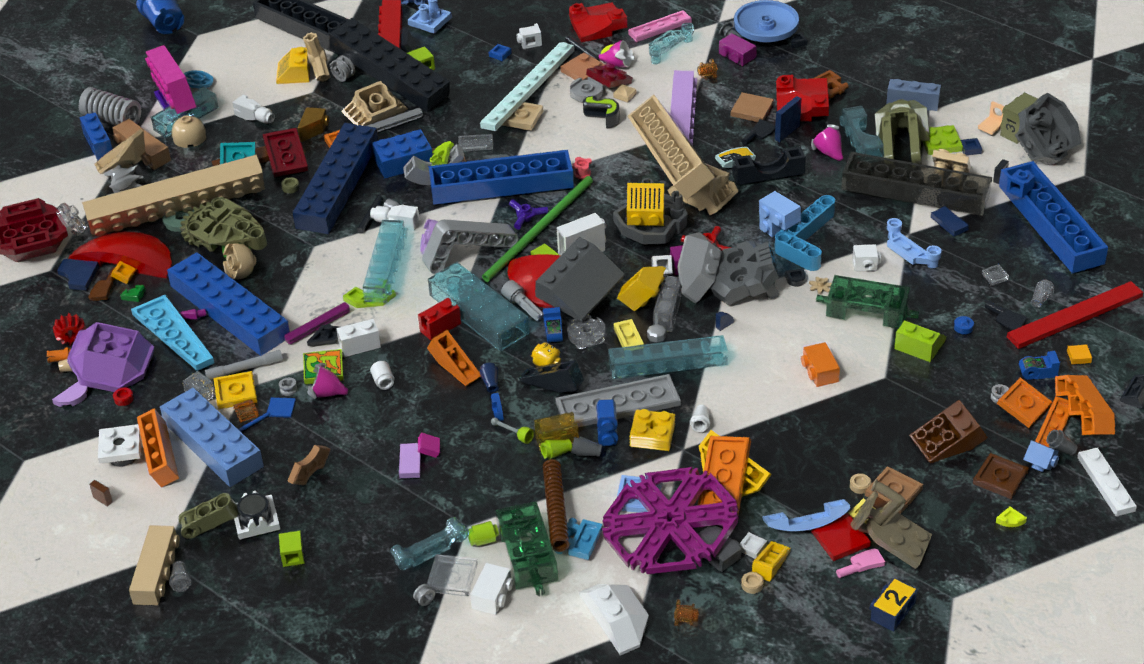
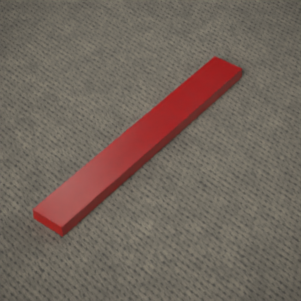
M1130 281L1007 333V338L1020 349L1143 297V291Z

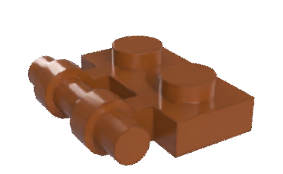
M831 70L814 77L827 78L828 100L836 94L844 93L849 88L848 83L841 84V77Z

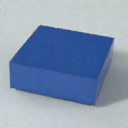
M497 44L489 51V57L504 61L512 53L511 48Z

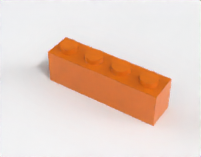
M154 408L138 416L137 421L149 475L160 487H163L179 479L166 421Z

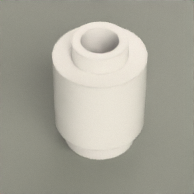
M385 361L374 363L370 368V372L376 386L383 390L391 388L394 384V376L389 364Z

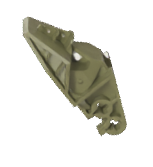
M904 99L886 104L875 113L877 146L884 147L886 169L895 170L894 135L898 134V128L904 129L906 127L910 135L912 166L917 168V166L922 165L921 141L930 140L927 107L916 100L906 101Z

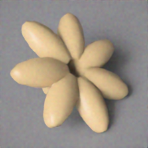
M815 277L816 281H809V284L812 285L810 290H817L818 294H821L822 290L830 292L828 287L833 286V283H827L828 278Z

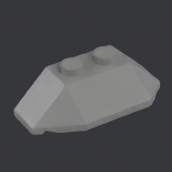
M701 232L685 236L677 266L682 286L681 293L694 303H697L714 283L722 253L717 245Z

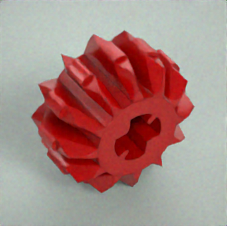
M70 313L66 317L61 315L60 319H55V325L53 326V333H55L57 341L60 340L62 344L68 342L70 346L75 341L78 332L86 330L84 320L79 318L77 314L71 316Z

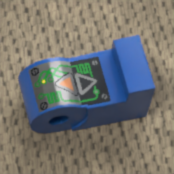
M560 307L544 308L543 322L547 343L563 342Z
M1055 351L1047 352V356H1027L1019 361L1022 376L1027 380L1055 378V376H1058L1060 362Z

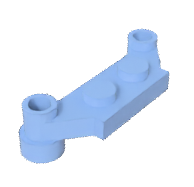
M897 218L889 219L887 221L889 238L887 240V247L912 265L915 263L926 264L930 268H936L941 258V248L929 246L925 251L900 233L902 229L901 220Z

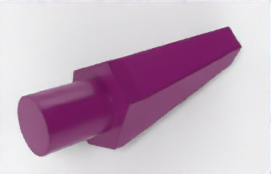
M192 309L179 312L183 319L197 320L199 317L206 316L205 309Z

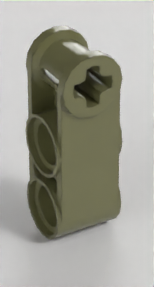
M222 493L207 502L182 512L178 517L179 523L182 525V536L191 539L226 521L236 518L238 515L237 504L228 493Z

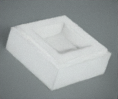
M748 532L740 542L741 553L756 559L767 546V540Z

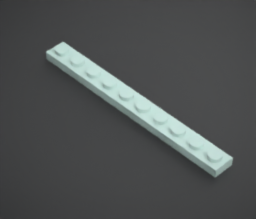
M565 42L559 43L480 122L481 128L496 131L574 52V45Z

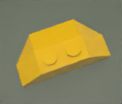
M710 430L699 445L703 472L710 436H719L712 430ZM749 457L742 497L760 491L772 475Z

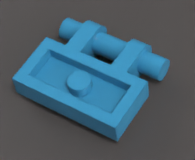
M570 518L567 522L569 536L568 554L589 560L602 533L603 524L583 519L581 524L578 525L575 518Z

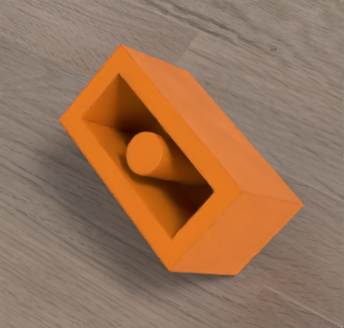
M826 342L803 347L801 363L803 367L807 368L810 380L814 381L816 387L839 382L840 367Z

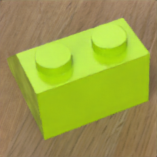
M904 321L896 332L895 349L931 362L947 336Z

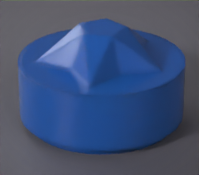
M961 316L955 319L954 330L956 332L969 334L973 331L974 322L971 318Z

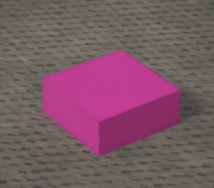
M421 432L418 437V452L437 458L440 453V438Z

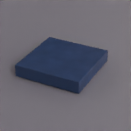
M796 96L776 112V141L781 142L800 126L802 98Z

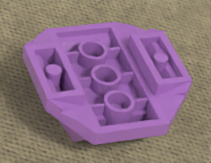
M96 322L86 330L78 332L69 352L67 362L77 376L80 385L115 392L119 388L131 386L144 379L154 353V346L137 330Z

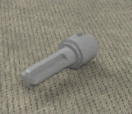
M509 280L503 285L501 293L511 303H517L535 321L543 319V312L525 296V290L518 283Z

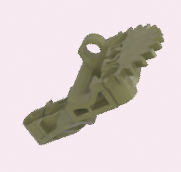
M214 198L211 204L208 201L206 206L201 203L200 208L194 206V212L188 210L189 216H183L185 221L180 222V230L183 231L181 235L184 237V240L188 241L189 245L194 244L198 247L203 245L210 252H213L219 245L226 246L227 244L239 242L254 250H262L267 246V240L261 225L245 208L227 198Z

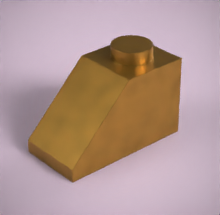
M306 107L297 127L300 141H305L324 132L326 126L329 125V116H327L326 109Z

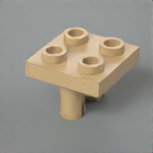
M944 149L933 151L932 158L936 168L932 180L943 182L945 171L951 170L953 173L949 183L955 185L956 182V186H961L963 173L970 174L971 165L969 157L963 153L952 154Z

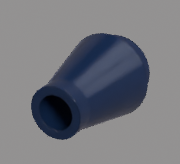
M494 363L483 364L480 367L479 374L487 387V391L491 393L498 391V367Z

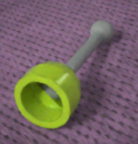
M492 418V425H499L517 433V437L521 442L529 444L533 440V429L529 427L516 429L500 422L498 418Z

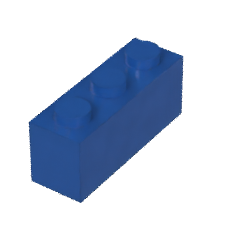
M95 112L79 118L83 134L98 161L112 150V146Z

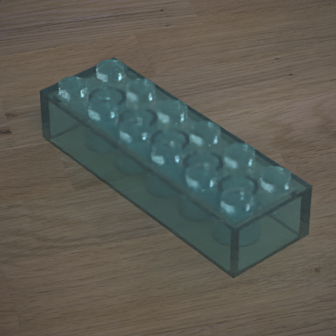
M458 262L428 278L430 296L437 302H441L446 298L451 299L453 306L458 305L460 307L461 321L499 351L530 334L529 317Z

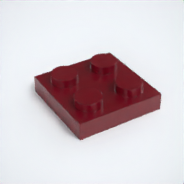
M612 64L594 66L586 71L587 76L609 88L621 86L622 84H631L633 77L627 75V72L616 69Z

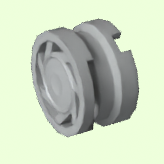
M339 56L330 63L331 73L341 82L346 81L355 74V67L346 56Z

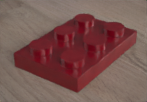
M297 128L263 134L264 144L274 177L308 171Z

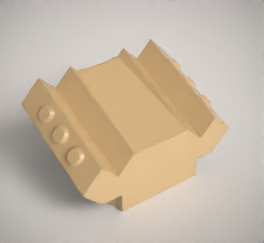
M379 81L355 91L353 100L341 112L353 124L367 126L393 117L396 114H402L408 108L390 91H387L388 88L385 84Z
M706 164L714 178L708 185L698 190L693 197L687 200L683 197V201L695 206L699 211L706 208L709 215H712L731 200L738 192V189L734 182L728 180L730 173ZM674 186L668 189L670 196L673 191H678Z

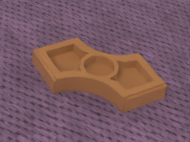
M314 445L306 458L300 462H295L288 482L306 485L309 477L316 470L324 467L330 453V448Z

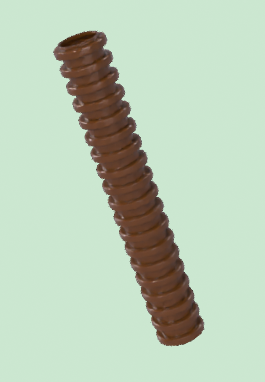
M549 459L543 464L550 547L556 552H563L569 547L561 464L557 460Z

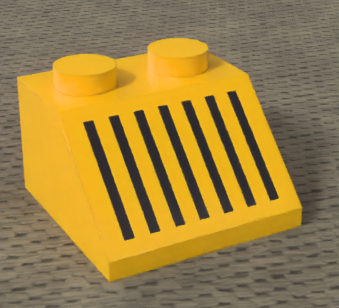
M306 47L292 48L278 62L276 84L309 82L311 64Z
M627 183V225L664 226V183Z

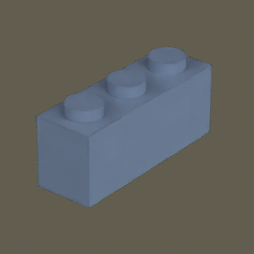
M890 79L886 104L893 103L899 99L906 101L916 100L927 107V110L937 111L941 85Z

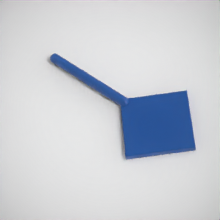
M271 398L267 413L238 430L242 432L266 417L291 418L296 398Z

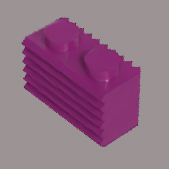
M732 33L719 41V54L739 65L741 64V66L756 58L757 46Z

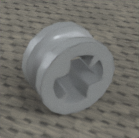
M289 377L280 380L279 387L282 395L290 396L296 393L297 383L294 378Z
M1003 384L993 386L991 393L992 401L997 403L1009 388Z
M427 584L420 585L413 594V598L421 606L428 605L435 597V591L430 589Z

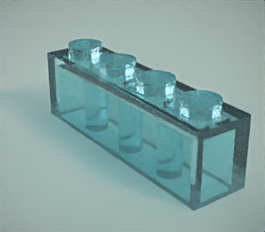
M205 87L198 89L192 93L196 104L195 108L179 114L174 109L171 110L170 106L151 116L153 130L168 138L172 135L174 122L179 118L187 115L200 119L219 108L216 94Z

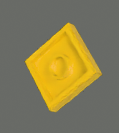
M252 371L213 378L218 410L257 402Z

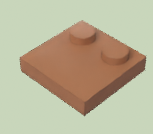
M582 53L560 67L562 73L574 80L578 78L588 80L589 76L586 75L588 68L604 66L605 64L586 53Z

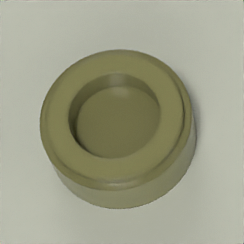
M286 178L281 183L282 190L285 193H294L300 188L299 181L296 178Z

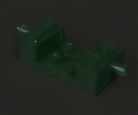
M834 275L828 296L817 294L816 302L827 304L826 317L845 320L848 309L883 314V326L899 329L907 317L918 319L920 312L908 310L910 287Z
M537 501L496 510L497 528L501 541L504 542L508 553L511 574L516 590L534 586L537 596H540V592L541 596L544 595L545 590L542 584L558 581V569ZM525 537H528V538H530L531 540H529V541H522L521 539H522V538H525Z

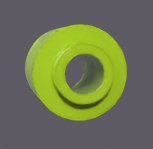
M491 521L471 526V529H467V535L471 546H481L496 542L499 531L496 524L493 525Z

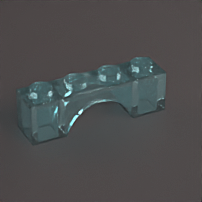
M856 106L842 109L840 125L844 127L846 136H849L852 147H855L857 157H860L863 163L883 160L884 147L879 136L863 132L867 127V114L864 108Z

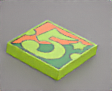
M342 349L303 353L305 384H314L317 373L313 372V370L315 369L314 366L319 363H325V368L333 372L339 381L344 380Z

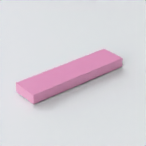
M682 10L628 30V35L636 42L692 23V18Z

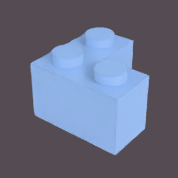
M776 191L759 200L760 230L771 237L775 236L781 229L787 230L801 221V206Z

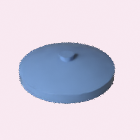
M753 1L741 6L734 15L736 31L743 37L758 42L784 40L792 36L799 26V16L796 10L779 1Z

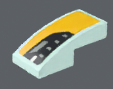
M739 147L721 152L715 156V159L723 168H732L734 157L750 155L755 160L756 156L748 147Z

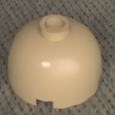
M187 115L176 120L172 126L174 144L179 147L188 148V145L193 144L195 147L203 143L206 139V129L202 121L197 117Z
M238 243L225 246L223 255H226V261H223L225 274L233 280L244 279L249 276L256 265V257L250 248Z

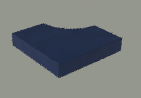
M63 259L57 271L58 275L64 276L69 280V289L87 290L99 268V263L95 261Z

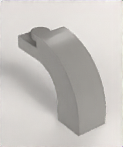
M456 144L453 147L447 164L463 161L464 153L462 146ZM413 156L403 167L405 178L417 184L431 185L428 166H432V163Z

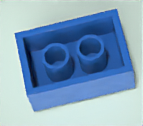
M422 130L372 142L374 160L384 179L403 174V167L413 156L426 162H430V158L433 156L432 148Z

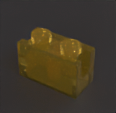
M573 412L534 420L535 439L540 451L541 443L545 442V440L569 439L573 444L574 437L579 438L578 424L574 422Z

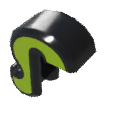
M588 96L583 99V113L585 116L606 118V128H612L619 123V103L616 100L610 98L597 100L596 96Z

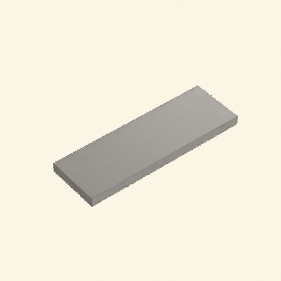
M670 374L555 398L565 430L596 424V405L599 400L613 399L615 401L617 419L634 416L636 410L647 409L649 411H657L681 405V400Z

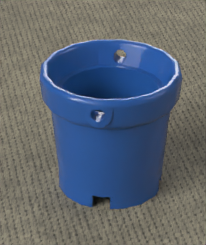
M137 0L136 2L138 11L161 34H171L173 29H180L184 23V15L177 0Z

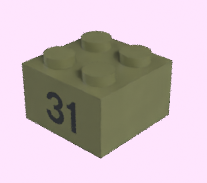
M1024 92L1011 103L1005 105L1002 110L1003 117L1000 124V136L1018 144L1020 141L1015 137L1020 125L1018 113L1032 105L1038 98Z

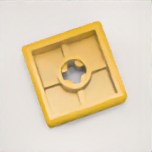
M647 409L636 410L629 436L630 446L669 451L675 427V414L666 411H649Z

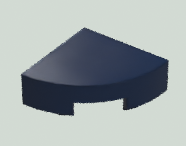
M724 312L716 313V328L719 331L734 323V319L730 314Z

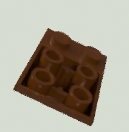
M960 400L910 434V437L930 464L972 450L988 438Z

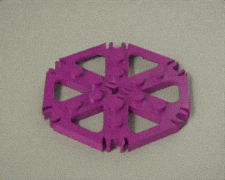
M693 467L648 472L645 473V476L639 475L641 480L639 483L630 480L631 487L628 483L624 486L603 516V525L607 527L602 528L604 539L628 568L631 566V570L640 565L641 573L654 574L697 569L696 564L699 567L702 566L701 558H707L708 561L712 560L710 553L715 558L738 523V514L736 512L738 507L736 500L711 473L708 476V472L704 471L702 475H699L698 468L693 469ZM682 481L670 500L656 487L659 483ZM708 489L712 490L722 501V503L693 506L701 493ZM630 499H638L648 511L619 515ZM712 525L723 526V530L711 545L706 544L693 529L695 527ZM647 533L636 550L631 554L619 543V539L623 536ZM670 539H672L685 554L686 558L681 562L657 563L658 557Z

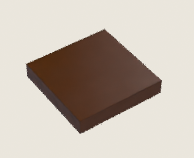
M990 453L974 477L973 484L1012 499L1028 474L1029 468Z

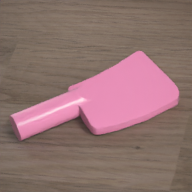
M871 549L851 557L852 565L838 569L836 573L839 578L856 572L885 566V561L878 549Z

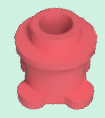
M576 157L575 163L572 164V168L575 169L574 176L581 180L586 176H590L591 170L589 165L592 164V160L590 158Z

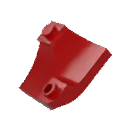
M613 2L592 7H584L583 3H576L569 8L572 26L581 43L611 37L612 31L627 28L625 12L622 8L617 9Z
M782 75L777 78V111L798 96L802 98L800 122L812 121V116H829L827 78L797 79L793 75Z

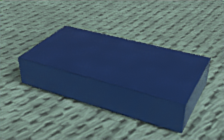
M946 206L931 212L930 218L953 237L968 230L969 225Z

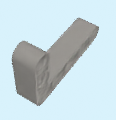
M444 219L436 223L422 260L431 273L437 274L444 269L454 244L509 248L515 245L519 238L508 224Z

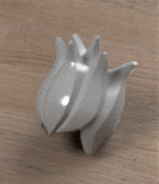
M118 164L117 167L104 173L105 176H111L112 181L109 187L112 188L114 193L142 186L136 183V181L144 177L134 174L138 165L130 166L127 169L122 168Z

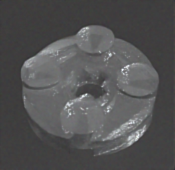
M61 203L56 207L59 219L66 228L70 226L73 229L71 232L74 235L79 236L85 232L88 225L78 216L79 211L74 205L69 206L66 203Z
M588 315L582 322L574 318L571 321V325L567 327L569 340L578 349H584L603 343L605 341L606 328L601 319H591V316Z

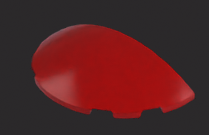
M117 232L94 238L81 245L68 257V259L95 261L99 263V266H102L104 262L118 264L119 261H122L136 268L135 273L166 279L168 278L167 270L172 267L171 253L168 247L158 238L139 232Z
M537 254L511 260L508 265V278L518 283L525 290V296L536 306L555 308L535 297V283L561 255Z

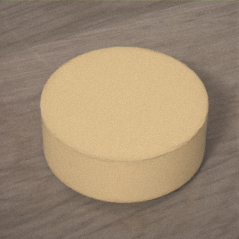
M855 474L850 479V489L858 494H864L865 490L871 485V479L865 474Z
M756 572L744 574L741 584L742 589L750 594L760 592L763 589V577Z

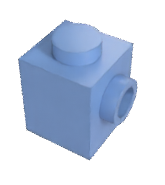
M1031 441L1023 460L1033 463L1032 468L1043 472L1044 469L1051 470L1052 467L1057 465L1059 460L1057 454L1059 451Z

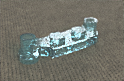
M684 23L681 25V30H668L649 43L651 63L659 64L661 62V55L681 41L686 43L692 42L694 25L692 23Z
M452 517L446 522L447 527L444 530L408 548L395 545L390 550V553L394 557L395 564L399 569L406 570L411 565L415 567L449 550L454 540L456 542L464 541L469 536V530L457 518Z

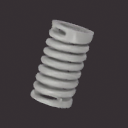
M88 87L82 92L79 99V111L83 116L96 112L99 120L116 126L127 119L138 124L141 117V105L138 101L129 100L128 98L100 89Z

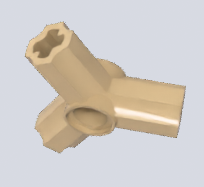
M308 33L303 37L308 51L310 64L313 66L316 80L326 81L330 78V73L326 63L325 50L321 47L317 34Z

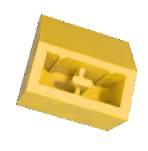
M664 266L643 267L621 287L617 299L633 311H636L640 306L644 307L649 298H654L660 290L658 287L665 278L663 274L666 268Z

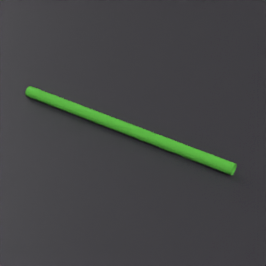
M586 176L482 275L483 280L489 282L589 187L593 183V179L590 176Z

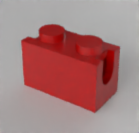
M446 298L418 314L420 332L429 340H432L444 331H449L460 325V307L458 305L453 306L451 299Z

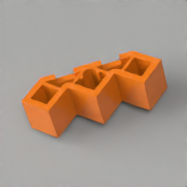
M1087 375L1055 376L1056 396H1068L1069 415L1081 416L1082 435L1115 434L1114 413Z

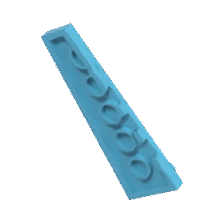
M166 295L131 309L132 315L196 371L214 364L212 355Z

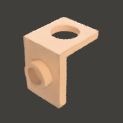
M994 101L991 102L989 117L978 125V129L991 135L1000 129L1003 114L1001 116L997 115L994 109L999 108L1002 112L1004 108L1003 105Z

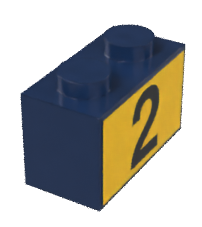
M893 578L889 585H884L879 598L873 599L870 605L871 621L894 632L916 604L917 589Z

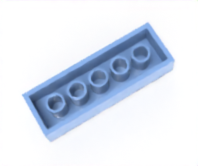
M194 388L160 406L162 418L166 421L167 427L229 487L264 467L260 450Z

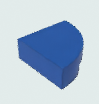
M494 393L491 396L494 417L502 421L504 418L499 393Z

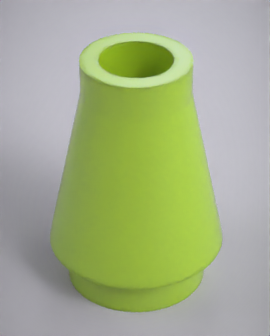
M569 439L545 440L540 446L542 456L545 459H553L572 451V443Z

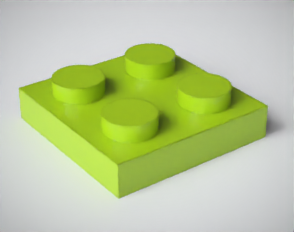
M954 125L929 127L930 140L922 141L928 155H933V151H939V149L947 150L949 153L962 152L963 149Z

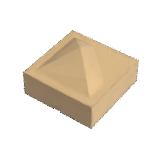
M622 84L613 93V98L629 102L636 95V89Z

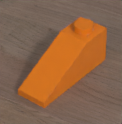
M448 330L431 340L427 347L438 364L462 384L467 386L481 377L477 368Z

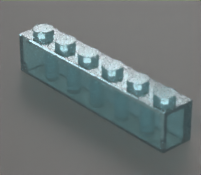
M382 220L363 284L364 302L387 303L388 295L392 294L395 272H398V261H401V250H404V239H407L408 233L407 228H404L403 220Z
M724 335L612 348L608 349V358L612 379L728 365V350Z

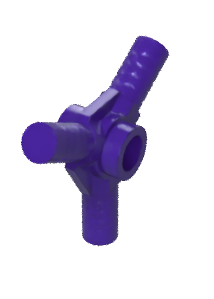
M514 199L509 202V205L516 210L518 219L514 224V228L517 230L522 227L524 222L530 221L535 215L548 213V207L532 208L528 204L520 205Z

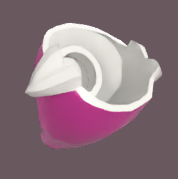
M624 40L618 41L605 53L599 54L601 61L619 68L628 67L631 61L634 60V57L632 56L633 51L629 50Z

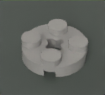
M588 77V80L578 78L570 84V97L577 101L583 102V99L588 96H596L599 99L603 95L602 83L591 77Z

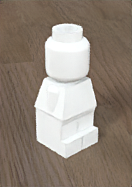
M242 95L232 102L235 115L245 120H257L267 124L272 123L275 119V115L270 109L261 107L259 103L253 99H248L246 95Z
M404 204L391 207V209L389 207L377 206L372 208L370 212V217L376 222H389V224L398 228L405 227L412 231L415 230L420 220L418 207L406 206Z

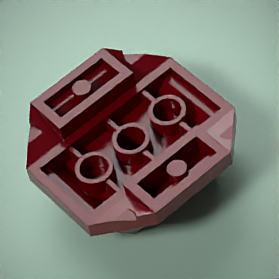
M40 198L4 206L0 210V255H4L15 262L55 253L63 239L68 237L61 209L45 203Z

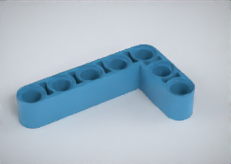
M830 195L821 196L801 213L800 222L787 230L781 229L775 235V253L809 271L819 270L821 267L822 251L805 240L833 218L835 198Z

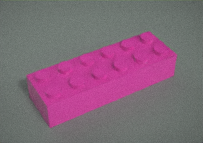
M163 45L146 51L147 58H145V61L151 70V77L171 110L174 109L179 114L195 108L196 104L187 79L166 47Z

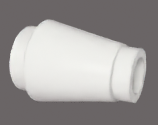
M698 405L690 420V425L696 432H704L710 426L708 408L705 405Z

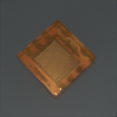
M252 399L233 405L234 412L240 423L259 416Z

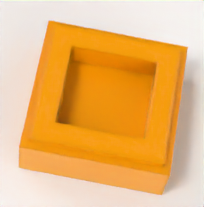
M119 261L112 271L111 277L128 284L135 274L136 268Z
M1087 345L1068 346L1067 353L1071 364L1092 362V356Z

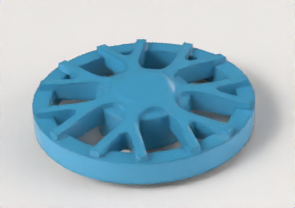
M192 70L184 73L189 87L205 89L213 84V77L207 72Z

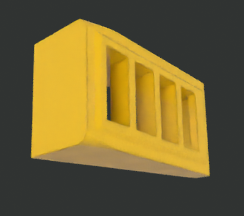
M771 541L753 561L752 572L760 574L763 580L770 582L790 553L791 548Z

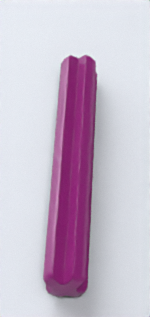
M343 302L285 334V341L291 345L318 330L322 325L329 324L350 311L349 305Z

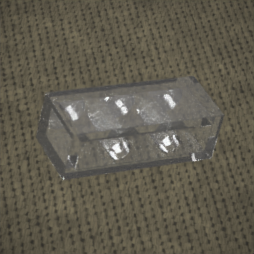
M664 276L665 278L661 283L653 312V325H662L667 332H672L682 297V286L679 277Z

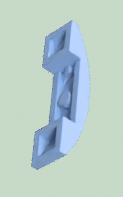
M842 499L824 503L825 512L788 519L781 512L763 516V521L767 526L778 530H811L840 518L850 509V504Z

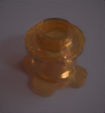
M713 58L709 60V63L700 62L697 67L698 75L703 79L713 75V78H717V64H715Z
M677 600L674 612V626H678L679 622L690 623V626H693L694 622H698L699 609L695 608V604H692V606L681 605V600Z

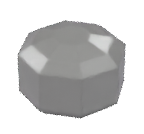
M658 324L649 326L647 337L650 341L656 343L664 341L666 329Z

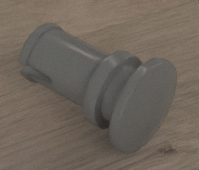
M731 22L725 23L720 28L719 33L721 36L726 37L732 33L744 39L736 32Z

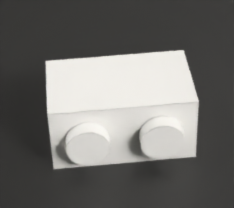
M374 319L336 328L339 346L344 357L381 348L379 331Z
M489 563L485 564L470 594L472 609L494 615L497 614L499 608L505 604L507 591H511L513 586V578H511L509 568Z

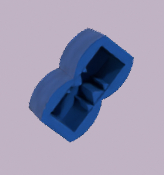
M613 399L599 400L596 405L598 442L602 446L616 445L618 441L616 403Z

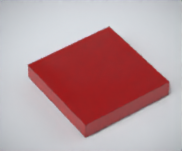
M849 513L842 515L827 525L811 530V533L833 561L870 547L871 541L863 532L854 530L850 524L853 518Z

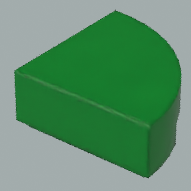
M136 285L135 288L128 291L126 289L120 295L121 299L139 302L146 290L145 285Z

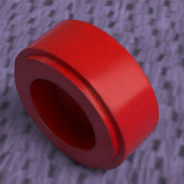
M126 387L119 388L113 393L114 402L118 406H126L134 399L132 390Z

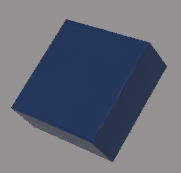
M978 138L960 140L963 145V154L976 155L982 153V147Z

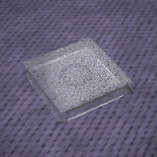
M436 554L427 585L435 593L469 597L478 559Z

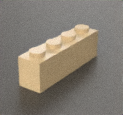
M149 525L129 589L133 604L159 605L160 598L164 596L165 581L169 580L170 565L174 563L175 548H178L180 541L174 526Z

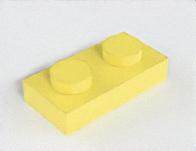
M632 319L614 323V330L625 354L644 349V343Z

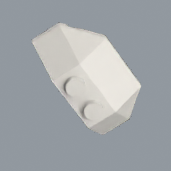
M597 584L579 592L580 597L620 656L640 647L649 615L628 585Z

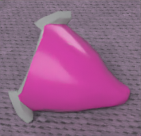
M829 124L827 125L828 128L819 133L814 139L812 138L811 147L813 150L818 148L825 155L841 161L843 160L839 126Z
M319 363L314 366L313 372L317 374L314 384L308 386V395L314 399L333 395H347L348 389L333 372L325 368V363Z

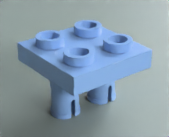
M428 0V5L421 4L419 10L407 21L409 26L430 33H436L452 18V12L438 8V0Z

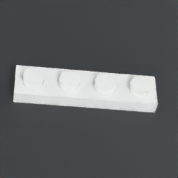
M1093 448L1079 452V461L1115 516L1135 512L1136 504L1099 449Z

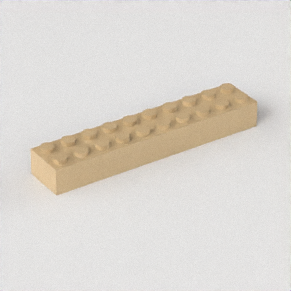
M652 95L628 115V118L673 186L685 200L693 197L698 190L711 182L714 175L655 95Z
M257 155L88 200L82 202L92 237L103 236L108 232L121 231L123 228L135 227L144 222H154L162 218L163 215L169 217L179 211H192L194 206L199 208L201 203L206 206L208 201L211 204V201L217 197L231 199L240 198L249 193H258L265 189L263 172Z

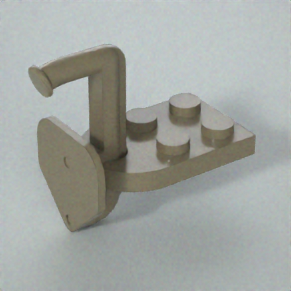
M875 479L871 489L874 492L866 499L850 525L854 530L869 533L876 544L916 569L922 561L932 534L898 513L905 505L904 497L879 482L878 479ZM877 492L890 499L884 507L873 508L878 496Z

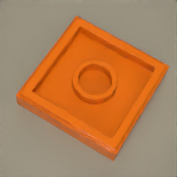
M1020 377L998 400L997 404L1030 428L1051 406L1052 401Z

